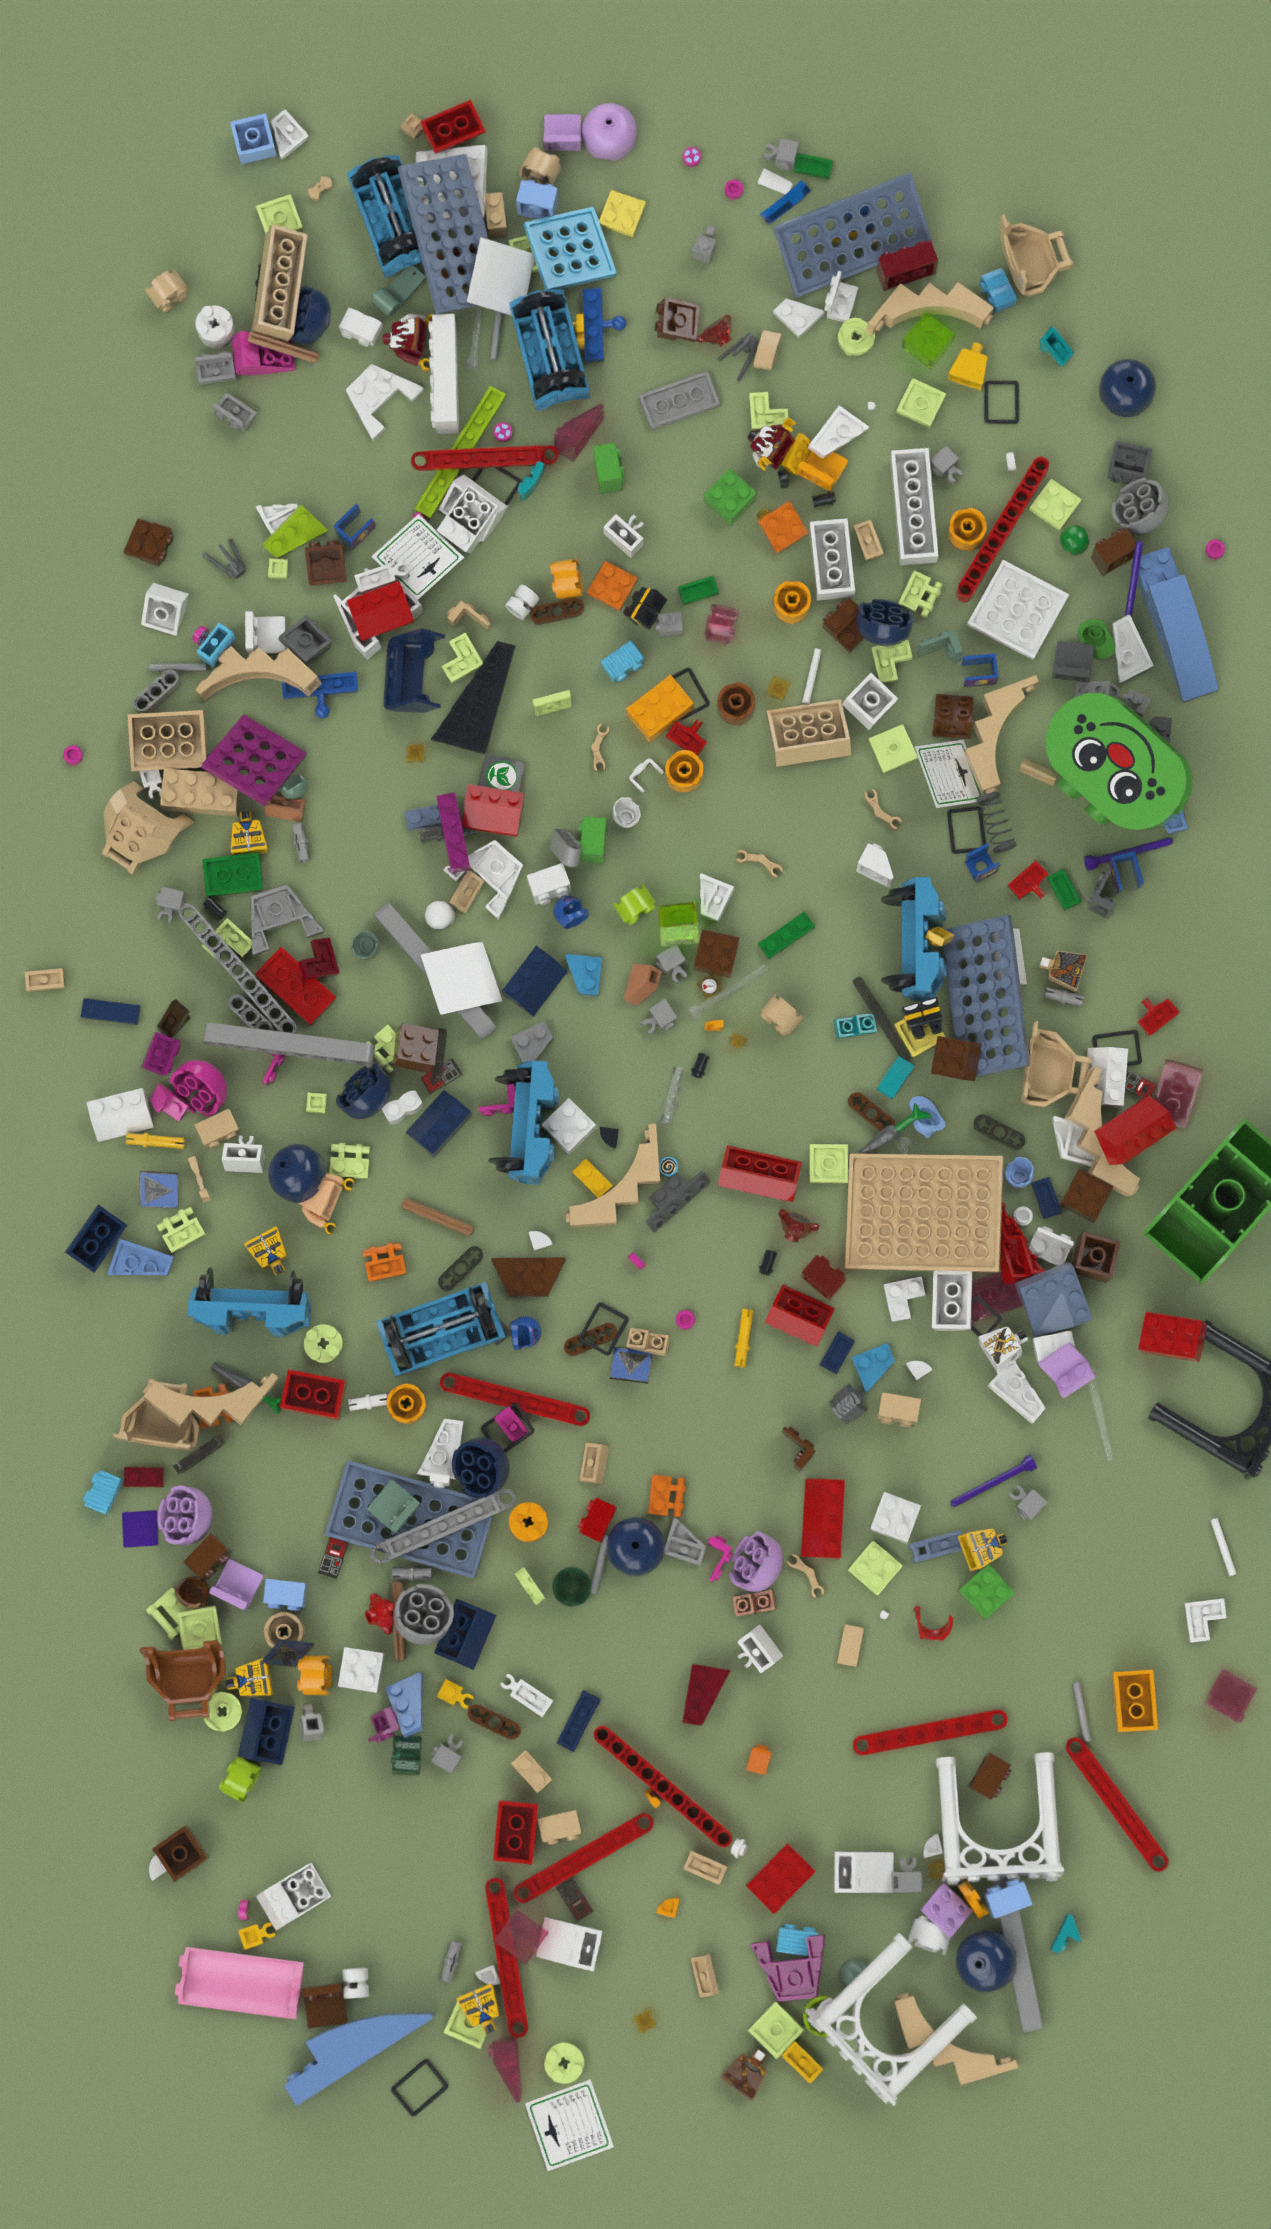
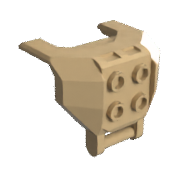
M1002 215L999 233L1003 253L1015 286L1021 294L1028 297L1044 293L1060 271L1074 266V262L1070 259L1063 240V231L1047 234L1040 229L1023 223L1011 225L1009 221L1007 222L1005 215ZM1055 241L1057 242L1061 257L1063 259V261L1059 263L1057 261L1053 246L1051 244Z
M135 781L119 789L109 799L103 812L106 845L102 855L110 857L128 869V872L132 875L137 872L141 862L167 853L177 835L194 824V821L184 814L175 819L168 818L139 799L137 794L145 788ZM113 849L116 850L117 852H119L120 854H122V855H123L124 857H126L127 859H131V860H132V863L129 862L128 860H126L125 858H123L121 855H119V854L116 853L115 851H113Z
M1036 1021L1031 1028L1028 1043L1030 1066L1024 1067L1020 1100L1028 1106L1045 1108L1068 1095H1077L1088 1073L1092 1058L1076 1055L1056 1032L1038 1029V1021ZM1075 1063L1081 1064L1078 1088L1072 1087Z
M149 1379L148 1384L151 1383L153 1385L156 1380ZM158 1382L174 1392L187 1395L188 1384L182 1383L177 1385ZM142 1397L122 1415L119 1434L113 1433V1436L118 1440L193 1451L198 1443L200 1426L192 1413L180 1428Z

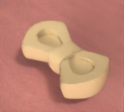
M322 176L320 182L315 187L309 188L308 196L310 199L319 201L320 195L324 190L332 189L333 183L331 179Z

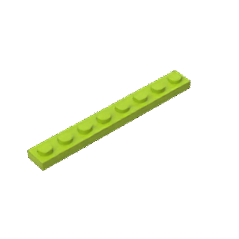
M491 385L489 386L451 449H472L477 446L507 397L505 393ZM462 469L438 470L414 508V511H419L422 516L431 520L445 498L452 482L457 478Z

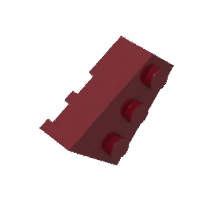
M692 1664L682 1723L703 1725L731 1670Z

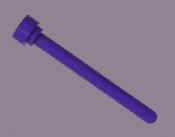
M1137 541L1135 544L1125 616L1130 615L1131 618L1143 549L1142 541Z
M1165 838L1096 857V855L1084 856V864L1086 870L1091 871L1096 869L1099 864L1109 862L1111 857L1134 851L1136 854L1165 847L1171 845L1173 839Z
M1032 1456L1024 1457L1021 1464L951 1500V1506L956 1507L1023 1471L1031 1472L1037 1469Z

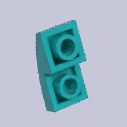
M537 461L536 467L531 469L530 478L525 477L524 481L520 482L518 493H520L521 500H526L538 486L545 470L544 463Z
M874 1013L833 1020L837 1039L877 1032Z
M898 1056L877 1087V1090L893 1100L914 1070L915 1065Z

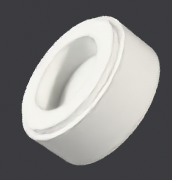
M1013 452L1006 453L1008 471H1015Z

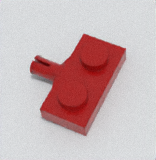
M696 719L691 728L683 726L676 721L665 735L668 740L681 749L691 751L697 756L707 745V742L697 734L698 729L703 725L698 719Z
M1034 861L1011 881L1007 887L1019 900L1031 892H1034L1041 900L1046 893L1039 885L1049 874L1037 861Z
M1146 997L1141 1003L1148 1012L1137 1023L1150 1037L1180 1012L1168 998L1154 1006Z

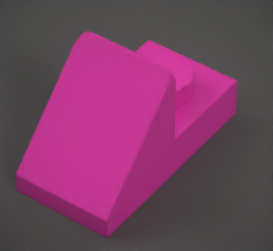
M161 1083L157 1085L149 1099L157 1113L164 1111L178 1122L182 1120L190 1107L189 1103Z
M509 1406L494 1417L497 1424L512 1443L529 1432Z

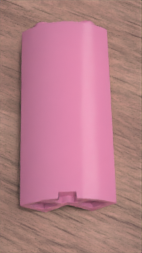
M186 1947L184 1955L180 1956L179 1967H182L181 1982L176 1984L175 1995H178V2004L290 2019L297 2018L303 1979V1962Z

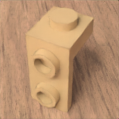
M460 601L456 607L453 606L447 613L448 623L453 627L466 613L488 631L491 629L490 619L484 614L479 615L475 612L474 606L468 602L465 604L463 601Z

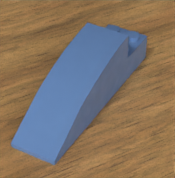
M1169 547L1142 555L1137 584L1182 702L1218 691L1208 645L1185 574L1179 575Z
M434 2012L385 2013L361 2018L329 2029L305 2042L316 2060L303 2067L305 2071L301 2074L297 2071L286 2078L288 2082L284 2087L297 2106L422 2026L436 2015Z

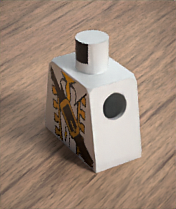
M1004 1327L978 1337L980 1347L997 1374L1021 1357L1022 1348L1020 1344L1028 1341L1023 1330L1013 1335L1009 1327Z

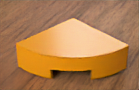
M724 1020L704 1023L705 1031H722L724 1029Z
M651 1788L644 1791V1794L654 1808L661 1805V1802Z
M680 1898L665 1900L659 1905L656 1913L675 1918Z

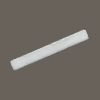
M815 648L802 701L804 704H810L822 651L818 648Z
M1218 1518L1212 1519L1210 1521L1229 1576L1235 1575L1237 1573Z

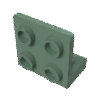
M954 630L952 632L944 631L933 639L931 637L923 639L919 644L917 654L918 657L946 648L945 652L948 659H952L953 664L961 661L963 650Z
M391 1480L369 1505L367 1510L397 1534L422 1504L395 1481Z

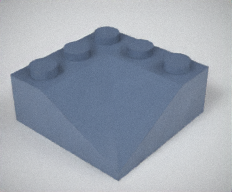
M1069 1262L1014 1283L1034 1336L1075 1327L1093 1319L1075 1269Z

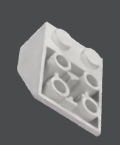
M468 484L436 531L465 552L471 554L482 539L499 506Z
M834 1851L835 1893H893L891 1872H894V1852Z
M309 1863L264 1890L256 1897L277 1931L329 1899L331 1895L313 1864Z
M545 1917L536 1957L594 1971L603 1930Z

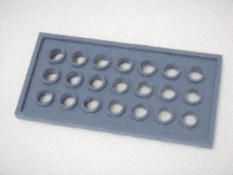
M461 154L399 166L398 171L436 314L479 306L468 303V294L462 290L463 284L470 288L480 238L488 239L467 155ZM450 171L456 174V180L450 178ZM434 174L440 177V183L434 181ZM418 177H420V178L423 179V181H424V186H423V187L420 186V185H418V183H417V178H418ZM455 190L460 191L461 199H458L455 196ZM438 193L444 194V202L439 200ZM422 196H426L428 198V205H425L422 202ZM460 208L466 211V217L460 215ZM443 211H447L449 213V220H446L443 217ZM427 214L432 215L433 223L427 221ZM465 226L470 228V236L464 232ZM449 229H451L454 232V239L449 237ZM432 232L438 235V242L432 239ZM470 244L475 247V254L469 251ZM453 248L459 250V257L453 254ZM437 251L442 252L443 260L437 258ZM458 266L464 269V275L458 273ZM442 269L447 271L448 278H444L441 275ZM447 287L453 291L452 297L447 295Z
M910 172L772 227L796 298L830 285L832 277L837 276L838 271L842 272V280L876 266L878 257L883 253H893L901 247L914 246L919 241L927 242L931 240L932 242ZM902 192V200L896 202L894 200L895 194ZM885 199L886 205L879 209L877 207L878 201ZM863 206H868V213L862 216L860 209ZM904 209L908 210V216L905 219H901L900 212ZM846 213H851L852 215L849 222L843 221V216ZM890 216L891 223L888 226H884L883 219ZM829 220H834L835 222L832 229L826 228V223ZM873 223L874 230L871 233H867L866 226ZM811 227H817L818 231L815 236L809 235ZM908 227H913L914 229L911 236L905 235V230ZM852 230H856L857 237L850 240L848 237L849 233ZM796 233L800 234L799 242L792 243V236ZM891 234H896L897 236L894 243L888 242V237ZM839 237V245L833 247L831 244L832 239ZM874 241H879L880 243L877 250L871 249V244ZM822 244V252L816 254L814 252L815 246ZM862 248V255L855 257V249ZM800 251L806 252V257L803 260L797 259ZM844 254L846 257L844 263L838 264V256ZM827 261L829 264L828 268L825 271H821L820 264ZM810 268L812 271L811 275L804 278L803 271Z
M1003 915L944 929L955 935L952 942L943 945L945 964L947 966L954 1038L970 1041L972 1034L975 1033L977 1037L975 1043L982 1044L976 1077L1030 1066L1012 915ZM997 932L998 940L994 943L992 936ZM980 936L982 942L980 946L977 947L975 942L976 939ZM964 940L965 947L963 950H960L959 944ZM999 951L1001 957L998 961H995V953ZM983 955L984 962L979 965L978 958ZM964 959L967 960V967L965 969L961 967ZM999 970H1002L1003 977L998 980L997 973ZM982 974H985L986 981L982 984L980 977ZM968 977L970 983L969 986L965 988L963 983L964 980ZM1001 989H1004L1005 996L1001 999L999 992ZM987 992L989 998L987 1002L984 1003L982 997L984 993ZM970 996L972 1003L970 1006H967L966 999ZM1006 1007L1008 1014L1003 1018L1001 1012ZM989 1011L991 1018L989 1021H986L985 1014ZM973 1015L974 1022L972 1025H969L968 1018ZM1008 1026L1010 1033L1008 1036H1005L1004 1029ZM992 1030L993 1037L991 1040H988L987 1033ZM1011 1045L1012 1053L1007 1055L1006 1048ZM992 1049H994L996 1052L995 1057L993 1059H991L989 1056V1053Z
M347 1460L325 1536L372 1549L379 1543L424 1524L428 1519L434 1520L447 1514L451 1506L461 1508L480 1498L446 1488H436L432 1484ZM358 1479H364L366 1482V1487L363 1490H358L355 1487ZM393 1480L412 1497L415 1495L421 1496L422 1505L414 1513L416 1516L415 1524L408 1525L406 1523L397 1534L392 1531L391 1537L383 1538L381 1531L387 1526L373 1514H370L367 1508L378 1496L374 1493V1487L381 1484L385 1488ZM352 1498L360 1500V1506L356 1509L350 1507L349 1503ZM435 1500L439 1501L441 1504L440 1509L436 1512L431 1511L430 1503ZM348 1516L353 1517L355 1520V1524L350 1528L344 1525V1519ZM493 1516L454 1532L450 1536H445L431 1542L427 1549L418 1548L400 1557L475 1579ZM365 1522L373 1524L372 1532L365 1533L362 1527ZM469 1530L472 1532L473 1536L470 1541L462 1540L461 1534L463 1531ZM442 1543L448 1546V1552L444 1555H440L437 1552L438 1545ZM382 1548L377 1549V1551L386 1553ZM459 1549H464L467 1552V1557L464 1560L456 1558V1552Z

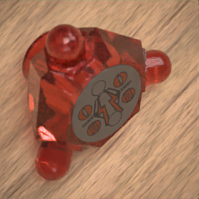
M725 315L706 327L703 334L697 336V342H709L713 345L717 343L719 347H722L731 341V316Z
M783 1209L778 1212V1216L781 1218L782 1229L785 1232L784 1237L789 1241L798 1242L800 1238H805L810 1233L819 1230V1225L811 1223L807 1217L797 1213H787Z

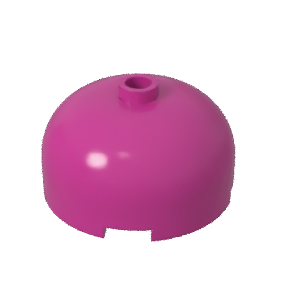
M188 1061L182 1064L170 1078V1083H173L175 1090L173 1093L187 1103L186 1097L195 1089L198 1091L190 1100L191 1105L188 1108L193 1114L197 1110L204 1114L205 1117L212 1116L221 1108L227 1098L228 1088L224 1076L215 1066L206 1061ZM215 1097L214 1102L210 1106L205 1107Z

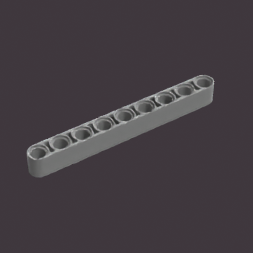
M387 902L373 915L428 978L421 954L430 953L431 950L392 905ZM479 1006L456 1011L481 1040L497 1029Z
M191 904L183 905L179 910L182 920L279 1032H284V1025L289 1023L293 1025L291 1033L296 1034L297 1026L197 909ZM192 909L194 912L193 916L185 918L184 911ZM199 923L206 925L204 932L199 933L196 931V926ZM213 937L217 938V946L210 947L208 944L209 940ZM229 952L231 958L228 961H222V953ZM237 966L243 967V973L240 976L233 974V970ZM251 980L255 981L256 987L253 990H247L246 983ZM261 995L268 996V1002L264 1005L258 1002V998ZM278 1009L281 1011L278 1019L271 1018L272 1010Z
M206 1023L203 1043L211 1046L365 1066L373 1065L375 1045L369 1043L217 1023Z
M987 1855L989 1867H997V1862L989 1859L990 1855ZM1000 1877V1880L992 1881V1885H998L1000 1888L1006 1886L1005 1882L1009 1881L1008 1877ZM1017 1910L999 1917L1002 1935L1009 1939L1017 1954L1016 1973L1012 1979V1985L1022 2033L1041 2030L1042 2022L1020 1912Z

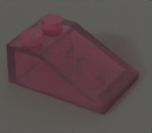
M603 404L591 408L567 421L561 428L558 427L553 435L554 446L559 451V454L572 462L576 460L605 418Z
M1165 1059L1154 1100L1170 1112L1176 1126L1186 1128L1203 1069Z
M1002 1272L972 1281V1299L975 1296L981 1297L999 1315L1023 1307L1015 1284H1004ZM978 1300L972 1305L971 1317L973 1323L995 1317Z
M518 2038L493 2039L492 2044L488 2046L489 2058H493V2063L514 2100L520 2102L522 2095Z

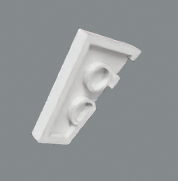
M838 406L810 443L808 449L824 459L866 432L869 426L841 406Z
M1127 615L1113 622L1112 630L1118 681L1121 683L1154 665L1131 616Z
M1016 1361L998 1373L988 1385L992 1391L1031 1424L1045 1410L1043 1403L1029 1385L1026 1376L1019 1369Z
M443 1420L417 1475L430 1476L431 1473L448 1475L451 1479L456 1480L452 1471V1456L454 1451L461 1445L464 1421Z

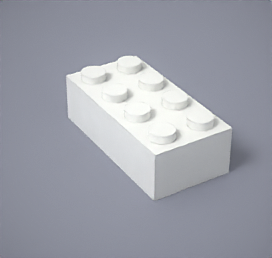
M847 518L810 522L809 532L817 601L854 597L855 585Z

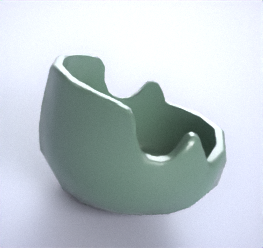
M298 774L290 776L279 790L285 798L297 799L306 793L308 783L305 777Z
M363 931L353 938L351 948L355 957L368 960L378 954L380 942L374 933Z
M850 1959L841 1966L839 1972L840 1980L845 1987L868 1966L867 1963L862 1960Z

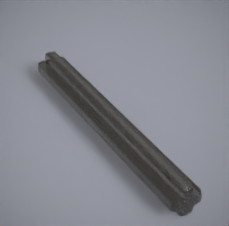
M861 976L855 978L853 985L871 1013L874 1014L875 1019L898 1055L903 1059L909 1057V1050Z

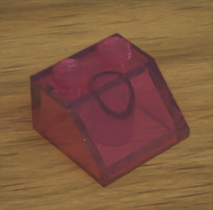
M516 1908L494 1942L524 1964H527L549 1931Z

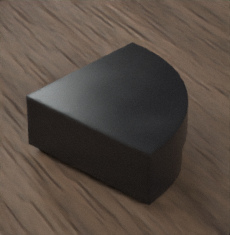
M778 470L780 487L782 489L788 488L789 481L786 470Z
M600 1127L602 1140L609 1147L616 1149L619 1129Z

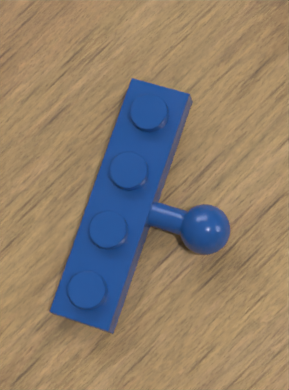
M583 289L585 361H604L603 328L613 327L615 330L621 331L626 327L627 322L623 316H616L613 320L603 321L602 289Z
M357 673L318 675L322 684L309 697L317 696L318 705L315 707V714L319 718H326L330 713V709L325 704V695L358 692ZM282 682L283 699L308 697L298 688Z

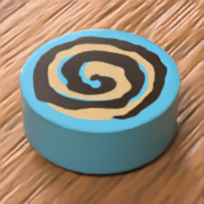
M665 1157L660 1161L659 1170L662 1175L671 1177L677 1173L678 1163L672 1157Z

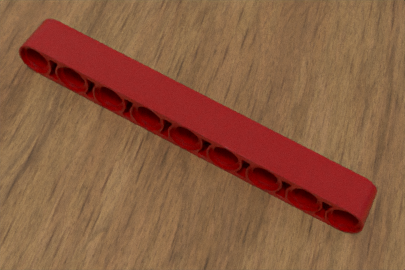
M1045 457L1034 459L960 581L956 591V597L960 602H968L972 599L1047 475L1049 461ZM1042 465L1045 469L1038 470L1035 466ZM1032 480L1035 482V485L1029 486L1026 481ZM1024 496L1026 500L1019 501L1017 497ZM1014 511L1017 516L1011 517L1008 515V512ZM1003 526L1008 531L1000 532L998 528ZM995 542L998 547L992 548L989 546V543ZM984 557L987 558L989 562L983 564L980 562L979 559ZM976 573L979 575V578L972 579L970 574ZM968 589L970 593L968 595H964L961 593L960 590Z
M599 1726L595 1729L594 1739L715 1844L720 1847H728L731 1844L732 1835L725 1827L606 1726ZM600 1729H605L608 1732V1738L604 1741L597 1738V1732ZM615 1742L622 1743L623 1751L621 1753L613 1752L612 1745ZM636 1755L638 1757V1764L636 1766L628 1765V1756ZM651 1768L653 1770V1777L645 1779L642 1776L643 1769ZM666 1781L669 1785L668 1790L660 1792L657 1789L658 1782ZM681 1794L684 1798L683 1803L675 1805L672 1802L673 1795ZM692 1806L699 1810L696 1818H690L687 1814V1810ZM707 1819L714 1823L711 1831H706L702 1827L703 1822ZM720 1833L728 1834L729 1841L726 1844L718 1842L717 1838Z

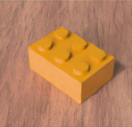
M670 674L627 707L626 715L647 741L651 743L673 726L676 721L681 720V718L694 710V702Z
M1153 1670L1112 1672L1116 1732L1158 1730Z

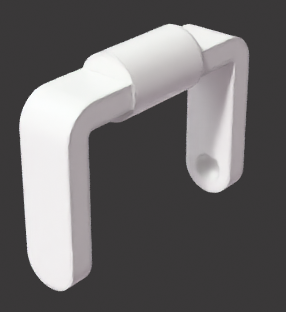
M647 759L644 763H640L629 777L630 782L641 793L645 791L634 778L640 775L649 763L660 774L664 773L652 759Z

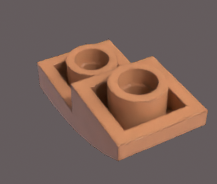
M774 1590L732 1597L736 1617L777 1609Z

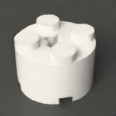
M205 306L202 308V311L196 318V329L199 338L205 346L212 349H220L232 342L231 339L235 336V327L230 312L220 306Z
M921 1915L918 1919L915 1918L908 1942L912 1943L915 1941L914 1946L936 1953V1950H942L941 1955H946L951 1937H948L928 1917Z

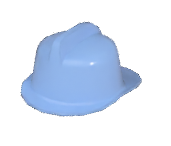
M923 1096L913 1097L909 1105L911 1111H913L914 1103L919 1106V1110L931 1115V1118L914 1121V1128L926 1138H930L936 1131L943 1130L945 1121L935 1105Z

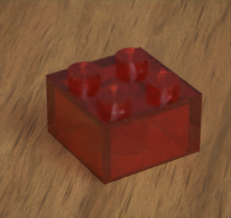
M816 1255L802 1271L801 1278L827 1300L831 1301L845 1285V1274L838 1268L833 1269L830 1266L831 1262L823 1255L821 1257Z

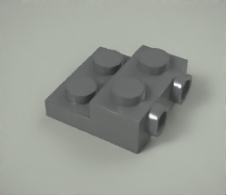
M1115 441L1107 478L1111 479L1113 483H1130L1140 478H1146L1152 449Z
M304 616L282 633L278 639L304 664H307L314 657L317 659L330 649L332 643L330 636L323 632L316 622L310 620L307 616Z

